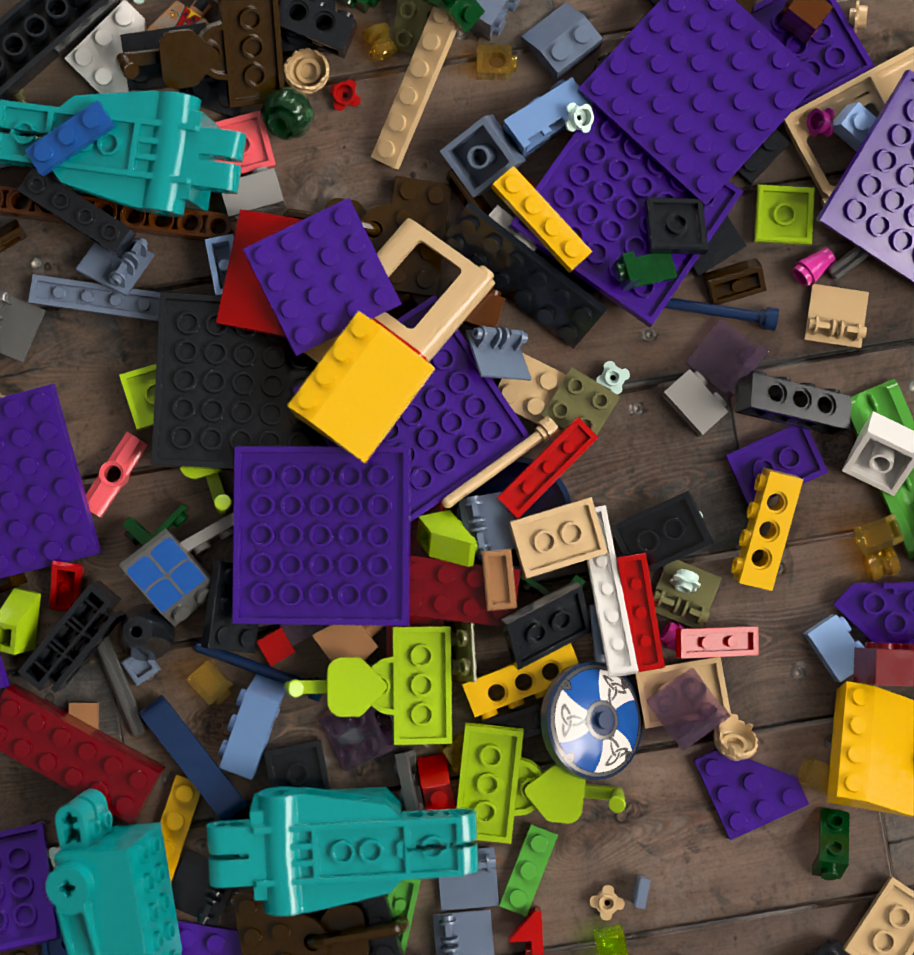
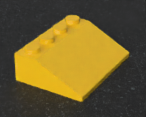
M358 311L288 404V407L295 417L365 464L435 368L381 325Z
M846 681L836 689L827 803L907 817L914 816V700L876 686Z

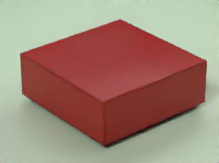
M283 627L257 641L270 666L296 653Z

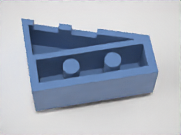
M573 78L564 81V79L558 81L550 88L548 93L542 97H536L526 107L504 120L503 129L524 158H527L566 130L565 124L568 121L566 107L569 103H575L577 106L589 104L592 108V103L578 91L579 86Z
M256 674L247 690L241 689L236 705L240 706L238 715H232L227 727V731L231 732L229 741L224 739L218 756L223 757L219 768L250 780L253 779L269 741L275 719L280 712L279 708L282 699L286 693L283 683Z

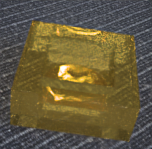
M462 730L452 737V744H442L438 747L451 769L456 773L461 769L464 732Z

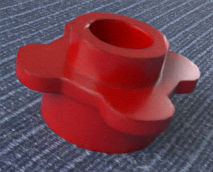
M348 79L346 82L330 86L329 92L334 97L335 102L333 106L337 111H343L348 106L357 107L360 104L361 98L356 93L355 88L357 85L354 80ZM347 93L348 96L344 98L342 94Z

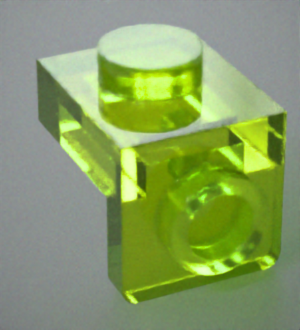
M621 924L593 931L598 955H628Z

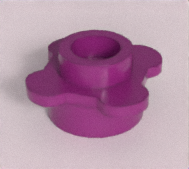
M815 108L808 115L807 128L812 137H817L819 134L829 137L833 133L832 126L835 112L832 108H827L825 111Z

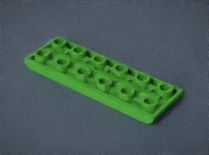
M895 379L852 396L850 424L856 438L873 411L914 431L913 417ZM913 468L895 496L879 489L908 559L914 558Z

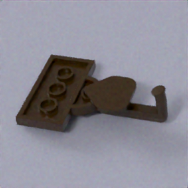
M218 0L220 21L209 24L199 35L191 29L168 31L160 38L159 48L119 53L115 61L127 79H134L138 75V66L161 63L163 81L173 89L194 87L200 83L206 74L218 80H226L227 101L230 108L286 100L278 0Z
M395 176L391 204H380L366 212L358 201L351 200L377 253L407 218L412 219L441 240L446 231L452 185ZM334 198L326 204L325 209L345 199ZM287 209L284 211L283 216L304 220L316 213ZM424 243L417 244L389 276L395 292L425 297L436 295L437 297L442 256Z
M254 891L232 895L242 955H368V940L400 935L409 928L408 919L402 915L395 917L393 922L366 926L362 910L353 904L331 907L319 921L308 914L289 916L266 914L264 912L263 900H254Z

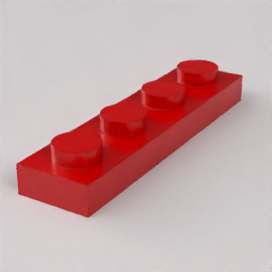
M579 417L575 418L497 496V501L515 519H518L599 437Z
M646 553L616 557L638 672L665 668Z

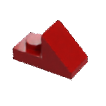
M59 561L52 562L51 610L67 612L81 595L82 582L86 572L83 565Z
M445 753L417 758L426 810L456 809Z
M534 907L507 937L508 942L530 941L531 945H525V955H544L542 912L540 907Z

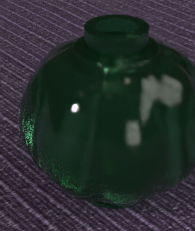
M283 87L268 93L261 107L260 116L268 133L281 140L290 141L306 135L314 119V110L309 102V98L303 92H299L292 87Z

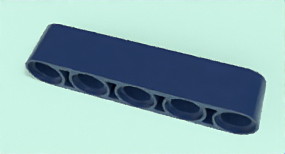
M162 694L139 712V715L222 821L231 820L248 806L242 795Z

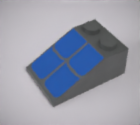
M164 529L119 564L127 576L174 627L187 619L191 613L204 603L208 602L211 576L167 529Z

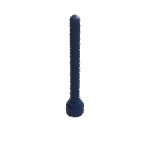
M671 298L665 306L667 309L756 322L758 326H763L764 330L770 331L776 330L779 316L778 308L767 307V309L754 311Z
M201 641L193 644V649L197 653L283 684L292 680H307L226 650L201 647ZM309 677L308 680H324V679H321V678H318V677H315V679H312V678ZM323 694L305 695H308V699L320 702Z

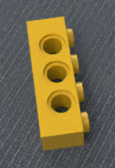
M764 467L762 473L757 475L754 489L757 491L754 502L751 501L747 509L749 521L747 528L742 530L739 538L741 550L739 557L734 558L731 572L734 574L733 578L738 583L770 591L773 590L803 483L802 478ZM777 494V504L773 507H768L767 500L769 496ZM764 522H770V531L765 535H760V526ZM756 550H762V559L755 563L752 562V554Z
M571 643L520 670H517L510 664L477 677V682L462 683L474 716L481 715L482 720L497 715V708L508 705L509 709L518 707L525 703V697L533 694L536 699L545 696L549 685L554 680L544 678L542 669L546 664L554 663L558 667V674L572 665L579 664ZM520 674H528L531 677V685L526 690H520L515 685V679ZM494 684L503 686L505 690L503 698L497 701L492 700L488 696V690Z

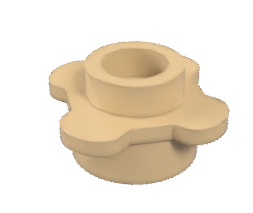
M857 0L856 8H850L849 23L854 25L855 33H857V28L866 29L868 5H859L860 0Z
M611 885L603 886L602 891L590 898V905L600 912V917L603 920H610L612 914L617 910H622L625 905L624 900L618 898L614 893V888ZM605 900H609L610 904L605 905Z

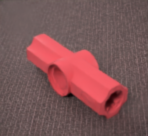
M126 432L109 460L101 466L98 477L86 493L90 512L101 518L103 517L121 487L128 482L129 475L148 448V444L131 433ZM113 467H118L121 471V477L116 482H111L108 479V472Z

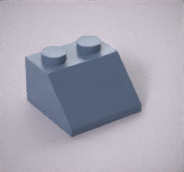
M566 2L521 36V39L555 81H558L601 47L603 39L589 20Z

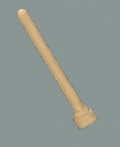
M545 417L538 423L535 433L443 498V507L451 508L543 441L545 443L548 440L552 442L561 433L558 426L550 417Z

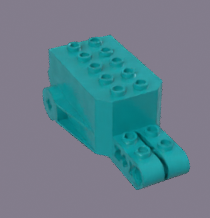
M170 91L74 95L60 107L0 100V164L32 168L34 164L25 149L41 139L35 137H44L98 100L102 103L116 127L52 170L61 183L84 196L102 198L141 212L169 217H184L185 209L208 211L211 192L238 194L242 167L216 160L243 162L247 135L237 131L221 129L214 121L200 111L201 99L195 96Z
M307 787L268 788L254 793L250 819L216 821L206 825L208 853L212 854L208 857L210 886H254V900H263L264 912L274 916L308 913L389 894L404 879L461 877L478 871L477 843L473 841L477 839L475 810L458 808L401 811L400 799L386 787L328 790Z
M97 789L85 790L61 807L56 813L55 823L60 851L54 855L56 869L49 874L46 881V892L49 899L56 906L68 955H181L182 945L161 822L112 826L113 818L111 812L108 811L105 796Z

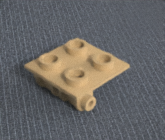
M819 284L812 285L804 340L861 348L862 339L866 337L867 327H864L869 292Z

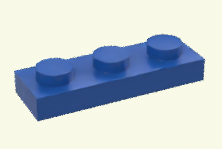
M97 100L26 148L25 151L39 174L45 176L116 126L102 103Z

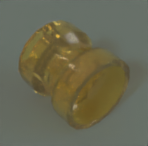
M388 23L373 25L362 32L365 43L369 44V55L372 61L389 58L398 52L395 42L390 39L391 30Z
M892 546L882 548L880 553L874 554L871 552L862 557L865 570L872 582L882 579L883 575L886 574L895 575L901 573L899 559Z

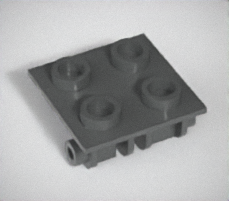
M1 290L0 353L24 363L46 310L15 298Z

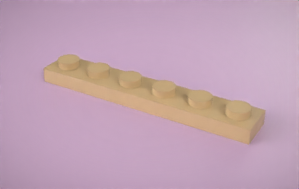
M434 6L371 155L372 158L394 169L400 168L458 29L445 11Z

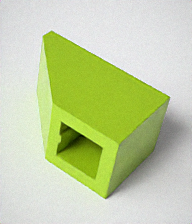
M451 510L419 516L417 542L428 556L467 567L474 566V556L477 552L476 539L469 534L462 522L455 517Z
M14 588L0 609L1 652L16 655L35 650L41 593L21 588Z

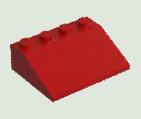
M240 209L217 315V324L286 338L243 249L302 221V219Z

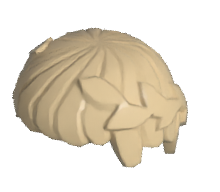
M310 48L299 49V51L295 50L292 53V57L290 56L283 66L284 78L288 85L303 94L318 91L326 84L329 78L330 68L327 58L319 51L311 50Z
M737 714L723 715L717 721L713 735L715 746L721 755L734 761L752 757L758 748V738L752 732L753 725L750 723L745 725L744 721L738 720Z

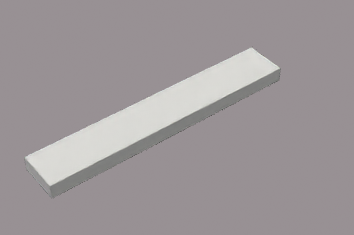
M606 505L595 507L608 553L587 559L586 561L608 676L612 678L638 673V667Z

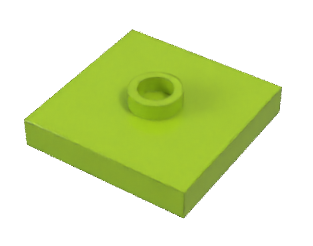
M757 185L754 243L811 246L815 188Z

